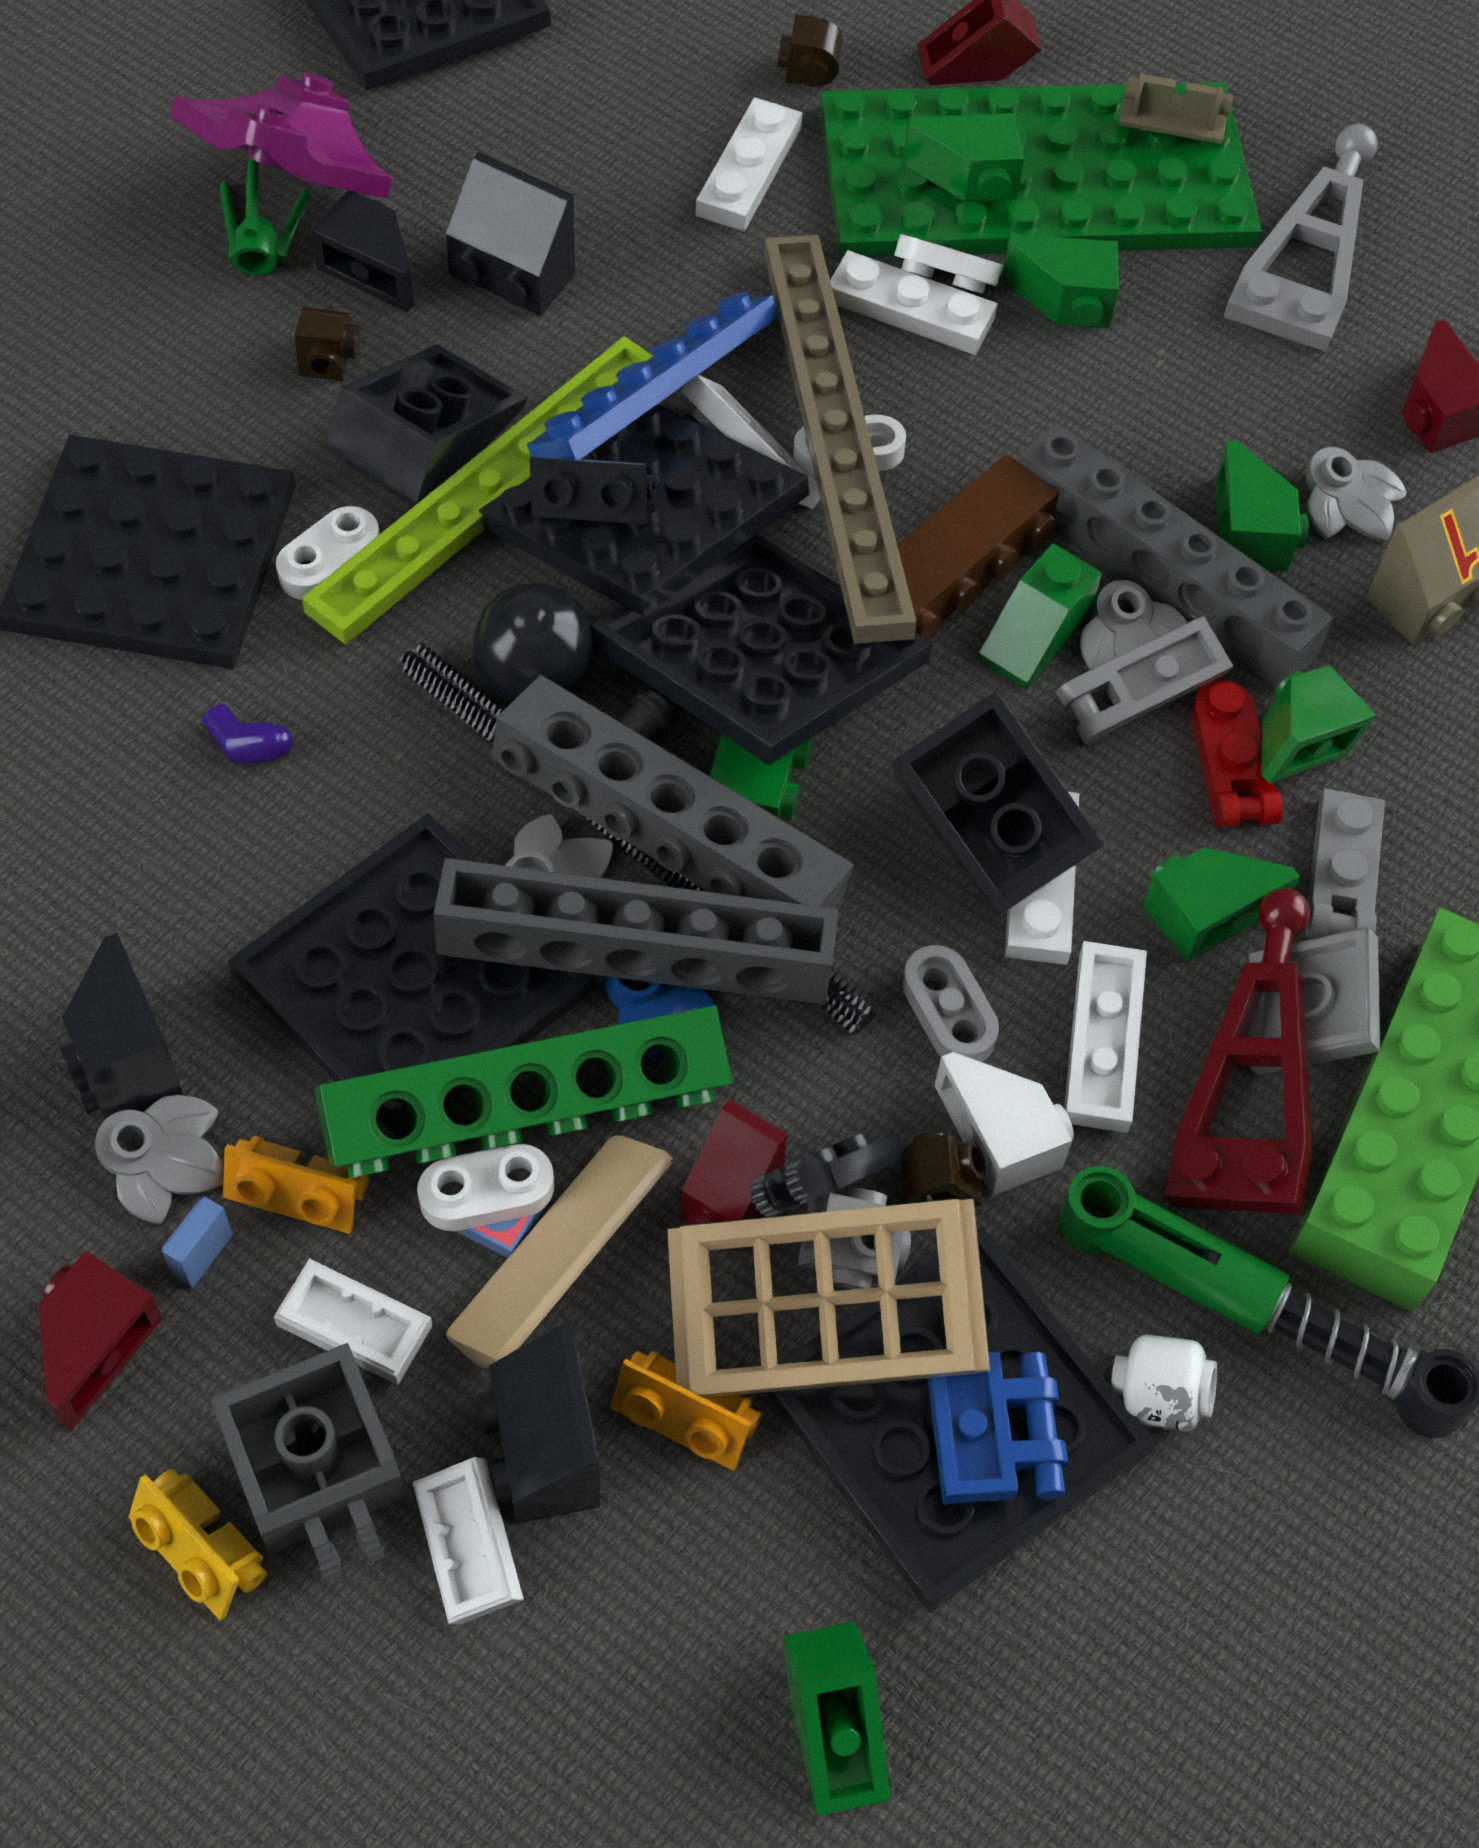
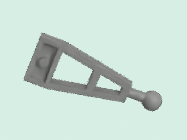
M1352 124L1340 132L1335 143L1336 154L1339 158L1335 169L1323 166L1244 265L1227 303L1224 314L1225 318L1324 352L1327 351L1348 297L1364 180L1354 176L1359 166L1367 164L1374 157L1378 146L1377 137L1370 127L1363 124ZM1324 196L1343 201L1339 225L1310 215ZM1292 238L1335 252L1329 293L1267 273L1266 271Z

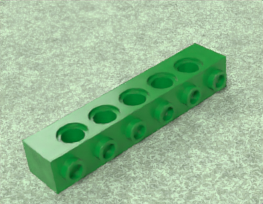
M714 1005L321 1084L314 1088L329 1168L346 1165L349 1178L390 1170L387 1156L414 1151L416 1164L457 1156L454 1142L480 1137L482 1149L486 1150L523 1142L520 1129L546 1123L548 1136L588 1128L585 1115L610 1110L613 1122L651 1115L652 1111L649 1101L674 1096L677 1109L715 1101L713 1088L733 1084L717 1006ZM648 1048L660 1051L668 1061V1074L661 1084L652 1083L642 1072L641 1059ZM584 1061L597 1064L604 1072L605 1087L597 1098L585 1095L577 1085L576 1073ZM519 1074L533 1077L541 1088L540 1103L531 1112L518 1108L511 1098V1084ZM455 1087L466 1089L473 1095L476 1101L477 1110L475 1117L465 1126L453 1123L444 1111L445 1096ZM386 1101L401 1103L410 1114L411 1125L409 1131L399 1140L387 1138L377 1127V1111Z

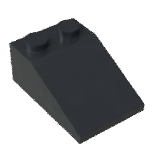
M436 344L341 386L325 447L343 457L349 466L365 471L390 486L396 495L418 503L482 452L524 408L527 397Z
M997 691L892 761L894 776L928 825L999 917L1105 845Z

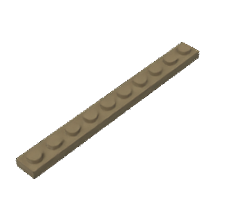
M819 235L765 238V261L774 300L780 314L781 330L854 644L915 639L917 621Z

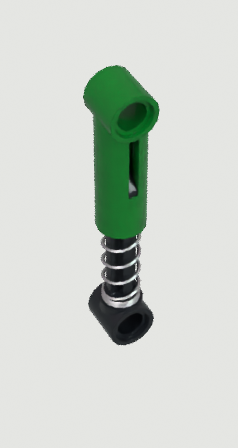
M1091 1166L1080 1171L1071 1180L1058 1216V1225L1065 1242L1075 1250L1086 1254L1105 1253L1258 1336L1262 1330L1267 1328L1269 1334L1278 1330L1295 1339L1297 1349L1303 1348L1306 1345L1324 1355L1326 1365L1336 1361L1354 1371L1355 1380L1365 1377L1381 1386L1380 1390H1382L1383 1395L1387 1394V1397L1392 1398L1393 1405L1397 1407V1412L1404 1424L1418 1435L1427 1438H1443L1455 1432L1479 1404V1369L1463 1353L1451 1349H1436L1429 1353L1423 1349L1419 1352L1411 1350V1347H1401L1398 1349L1396 1339L1387 1342L1369 1333L1367 1324L1357 1327L1340 1318L1338 1308L1327 1311L1312 1303L1309 1293L1299 1296L1291 1292V1283L1287 1284L1290 1278L1289 1274L1134 1193V1188L1129 1180L1115 1169L1106 1166ZM1082 1204H1099L1108 1211L1111 1217L1097 1218L1091 1216L1085 1211ZM1432 1383L1443 1388L1450 1396L1452 1404L1441 1403L1432 1397L1427 1384Z

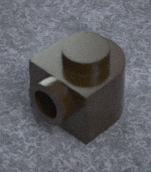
M795 14L792 36L782 34L777 66L787 68L785 82L808 86H824L831 83L837 77L843 45L841 30L829 20Z
M308 307L302 308L295 332L298 376L343 381L348 359H357L360 347V326L351 325L350 313Z
M930 1132L915 1137L913 1143L902 1150L904 1154L903 1160H901L904 1204L951 1199H973L974 1207L983 1205L980 1180H983L986 1176V1162L983 1152L976 1141L971 1140L961 1143L949 1133Z

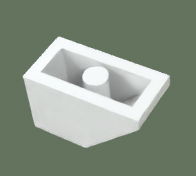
M955 1052L941 1056L934 1086L963 1142L974 1140L980 1146L986 1162V1176L983 1181L991 1196L1063 1168L1074 1138L1073 1127L1065 1109L1058 1103L1053 1105L1042 1084Z

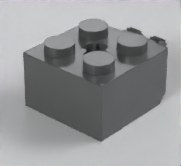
M348 1343L210 1399L255 1522L270 1556L310 1539L327 1583L341 1577L342 1574L340 1572L341 1561L334 1543L328 1540L325 1532L353 1521L356 1528L354 1535L362 1555L368 1558L370 1564L385 1558L369 1513L406 1498L396 1460ZM315 1441L318 1451L308 1456H302L300 1447Z

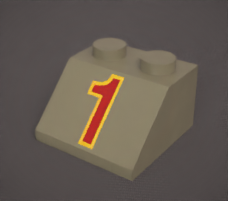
M1479 475L1395 527L1365 598L1412 645L1433 632L1437 635L1444 634L1458 622L1465 611L1475 605L1479 608Z

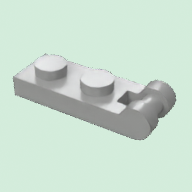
M1202 616L1068 681L1056 690V695L1065 709L1071 707L1080 723L1076 730L1083 743L1087 745L1103 738L1113 730L1227 675L1233 668V665L1205 616ZM1105 689L1114 705L1100 711L1092 695Z
M1324 788L1318 804L1308 896L1310 916L1305 927V938L1316 939L1365 927H1370L1375 933L1377 923L1375 905L1385 800ZM1333 908L1350 911L1351 914L1345 915L1333 912Z

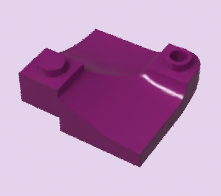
M302 72L300 80L279 75L276 86L243 97L208 100L175 96L170 117L216 148L223 150L238 147L247 149V156L251 159L274 168L284 169L289 174L307 182L382 198L388 197L393 177L382 170L364 149L348 115L350 101L332 91L333 82L316 74Z

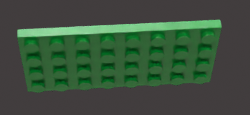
M1201 82V83H1195V84L1206 85V86H1212V87H1217V88H1218V86L1224 87L1223 93L1229 94V93H1228V89H1227L1226 82H1219V83ZM1176 83L1174 94L1184 96L1187 83ZM1126 85L821 91L820 114L839 258H843L848 250L865 257H897L894 256L900 234L974 255L1006 254L1009 234L1118 241V251L1257 247L1262 229L1232 106L1226 118L1224 137L1221 144L1118 125ZM1014 113L1024 156L1017 199L964 202L904 165L903 155L908 117Z

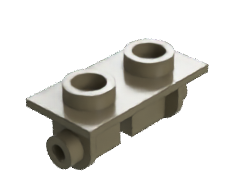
M1141 72L1139 78L1128 76L1118 125L1222 144L1226 118L1229 115L1233 94L1223 93L1224 87L1218 86L1217 88L1187 82L1183 96L1174 94L1176 80L1145 75V73Z

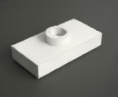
M310 1258L274 1315L276 1326L327 1351L348 1343L358 1366L396 1385L400 1383L432 1328L431 1317Z
M473 1457L414 1481L413 1486L448 1624H463L524 1600L486 1459Z

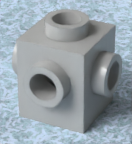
M847 1188L846 1196L829 1193L810 1201L807 1214L886 1206L887 1195L867 1189ZM910 1231L891 1233L895 1279L897 1270H901L905 1266L911 1246ZM874 1234L830 1239L834 1286L853 1290L871 1288L872 1283L878 1282ZM814 1240L802 1241L797 1266L816 1270Z

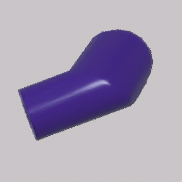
M219 704L210 708L202 719L203 725L226 755L235 763L272 762L276 758L285 757L292 747V736L283 725H272L267 722L241 724L225 704Z

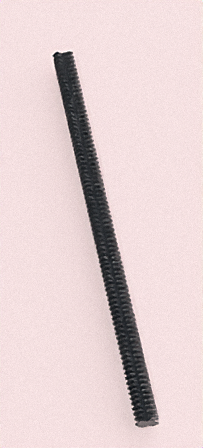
M425 643L419 644L412 651H405L400 660L402 663H405L402 671L407 673L409 677L413 678L425 690H428L430 694L434 695L446 707L450 708L462 720H465L467 724L471 725L478 733H481L483 737L488 738L487 740L493 743L496 718L506 708L502 707L499 709L500 703L494 704V698L488 700L489 694L483 696L484 690L478 691L479 686H473L474 682L472 681L467 683V677L462 678L463 674L460 672L456 674V668L451 670L452 665H446V660L440 661L442 657L439 655L435 657L436 652H430V647L425 648ZM581 814L582 817L587 818V821L592 822L593 826L598 827L597 829L602 831L604 835L609 836V839L615 841L614 843L620 845L627 853L632 854L631 856L637 859L638 862L643 863L644 867L649 868L648 870L653 872L655 876L660 877L661 881L666 882V885L673 888L708 892L677 872L665 869L656 859L625 840L613 837L604 827ZM835 973L829 981L825 1005H815H819L818 1008L825 1010V1013L831 1015L832 1019H838L837 1023L844 1024L843 1028L850 1029L849 1033L857 1034L876 1015L872 1012L875 1003L872 1002L866 1007L867 997L862 1002H859L862 993L860 992L854 998L853 995L856 988L854 987L848 993L847 990L850 983H847L842 988L841 985L844 979L841 978L836 983L835 980L838 974Z

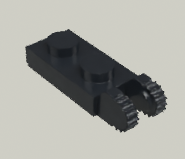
M864 1131L795 1160L785 1167L786 1172L784 1173L777 1168L755 1177V1180L751 1181L752 1186H750L752 1203L755 1204L756 1210L758 1209L761 1215L765 1214L766 1217H772L802 1203L818 1199L903 1160L904 1154L895 1134L870 1143L867 1133Z

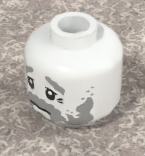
M1141 1335L1132 1344L1128 1357L1116 1356L1112 1371L1111 1387L1121 1399H1124L1127 1411L1134 1415L1143 1427L1189 1432L1195 1428L1201 1416L1209 1418L1212 1416L1217 1385V1363L1213 1360H1206L1203 1347L1194 1340Z

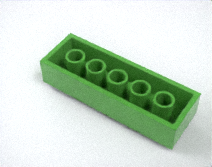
M1439 908L1416 950L1380 1035V1052L1373 1053L1288 1252L1293 1257L1411 1312L1418 1308L1438 1280L1479 1175V924L1443 908Z

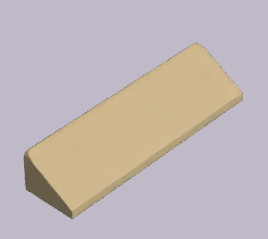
M615 1135L609 1138L447 1329L446 1336L448 1340L479 1369L489 1368L490 1364L519 1349L672 1164L670 1161L673 1158L664 1150L625 1136Z

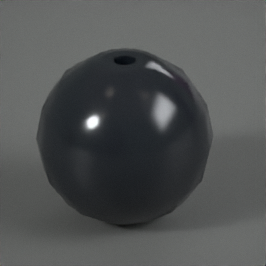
M544 583L516 585L499 593L483 609L473 636L474 663L488 687L507 703H512L540 675L575 695L588 681L598 654L590 626L593 623L582 604L564 589Z

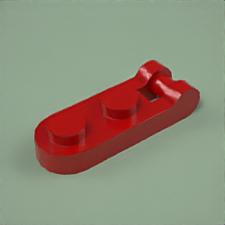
M1216 680L1202 686L1191 708V723L1215 826L1217 828L1237 827L1240 821L1256 820L1259 826L1279 825L1283 811L1282 799L1279 790L1275 789L1274 783L1269 784L1261 775L1262 734L1254 701L1250 693L1241 685L1227 680ZM1249 792L1250 796L1238 797L1237 793Z

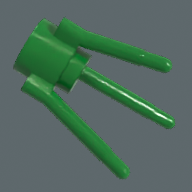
M248 157L246 216L240 226H238L230 184L228 181L220 183L221 200L229 241L228 261L245 274L263 276L273 272L277 263L285 264L288 262L289 246L304 216L312 193L308 189L302 190L282 234L278 238V233L274 230L273 224L263 217H258L259 162Z

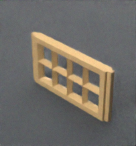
M951 1199L680 1226V1228L667 1229L676 1384L703 1398L990 1372L973 1199ZM936 1228L940 1281L895 1285L891 1233ZM874 1234L879 1287L834 1291L830 1239ZM814 1240L817 1293L773 1297L769 1245ZM753 1246L757 1299L712 1303L709 1251ZM942 1295L947 1349L901 1353L896 1300ZM880 1301L884 1355L839 1359L835 1305ZM819 1307L823 1360L777 1364L774 1311ZM758 1313L761 1366L717 1370L713 1317Z

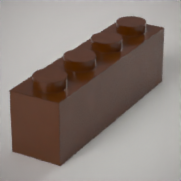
M1006 454L897 544L917 621L915 632L927 640H930L935 635L944 619L955 610L959 613L966 610L974 602L984 585L993 578L1000 580L1005 577L1024 551L1030 546L1035 548L1041 546L1056 527L1057 520L1054 518L1059 492L1010 455Z

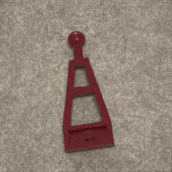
M1290 888L1274 889L1267 893L1259 904L1258 920L1261 927L1267 932L1262 963L1245 962L1175 1135L1164 1194L1172 1207L1286 1214L1303 1213L1312 1157L1303 976L1296 963L1288 962L1292 938L1301 933L1309 921L1310 910L1306 899L1296 890ZM1263 992H1279L1281 1038L1246 1037ZM1234 1066L1282 1067L1285 1140L1207 1137Z

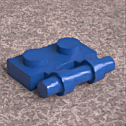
M988 1352L990 1372L928 1378L943 1504L1014 1500L1018 1493L1016 1471L1023 1470L1034 1473L1037 1498L1055 1499L1066 1494L1062 1469L1069 1466L1065 1441L1057 1438L1053 1407L1059 1404L1057 1382L1054 1378L1048 1376L1046 1355L1044 1353L1030 1352L1018 1357L1021 1378L1003 1379L1000 1352ZM1018 1408L1025 1411L1029 1440L1012 1441L1007 1409Z

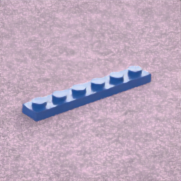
M741 292L717 303L719 311L712 315L697 318L684 326L686 334L680 338L664 341L651 349L653 357L647 361L638 362L620 370L616 374L618 381L613 385L595 389L581 398L583 406L576 411L565 412L548 420L544 424L547 431L527 444L531 457L582 459L779 317L780 314L773 295L750 298L748 292Z

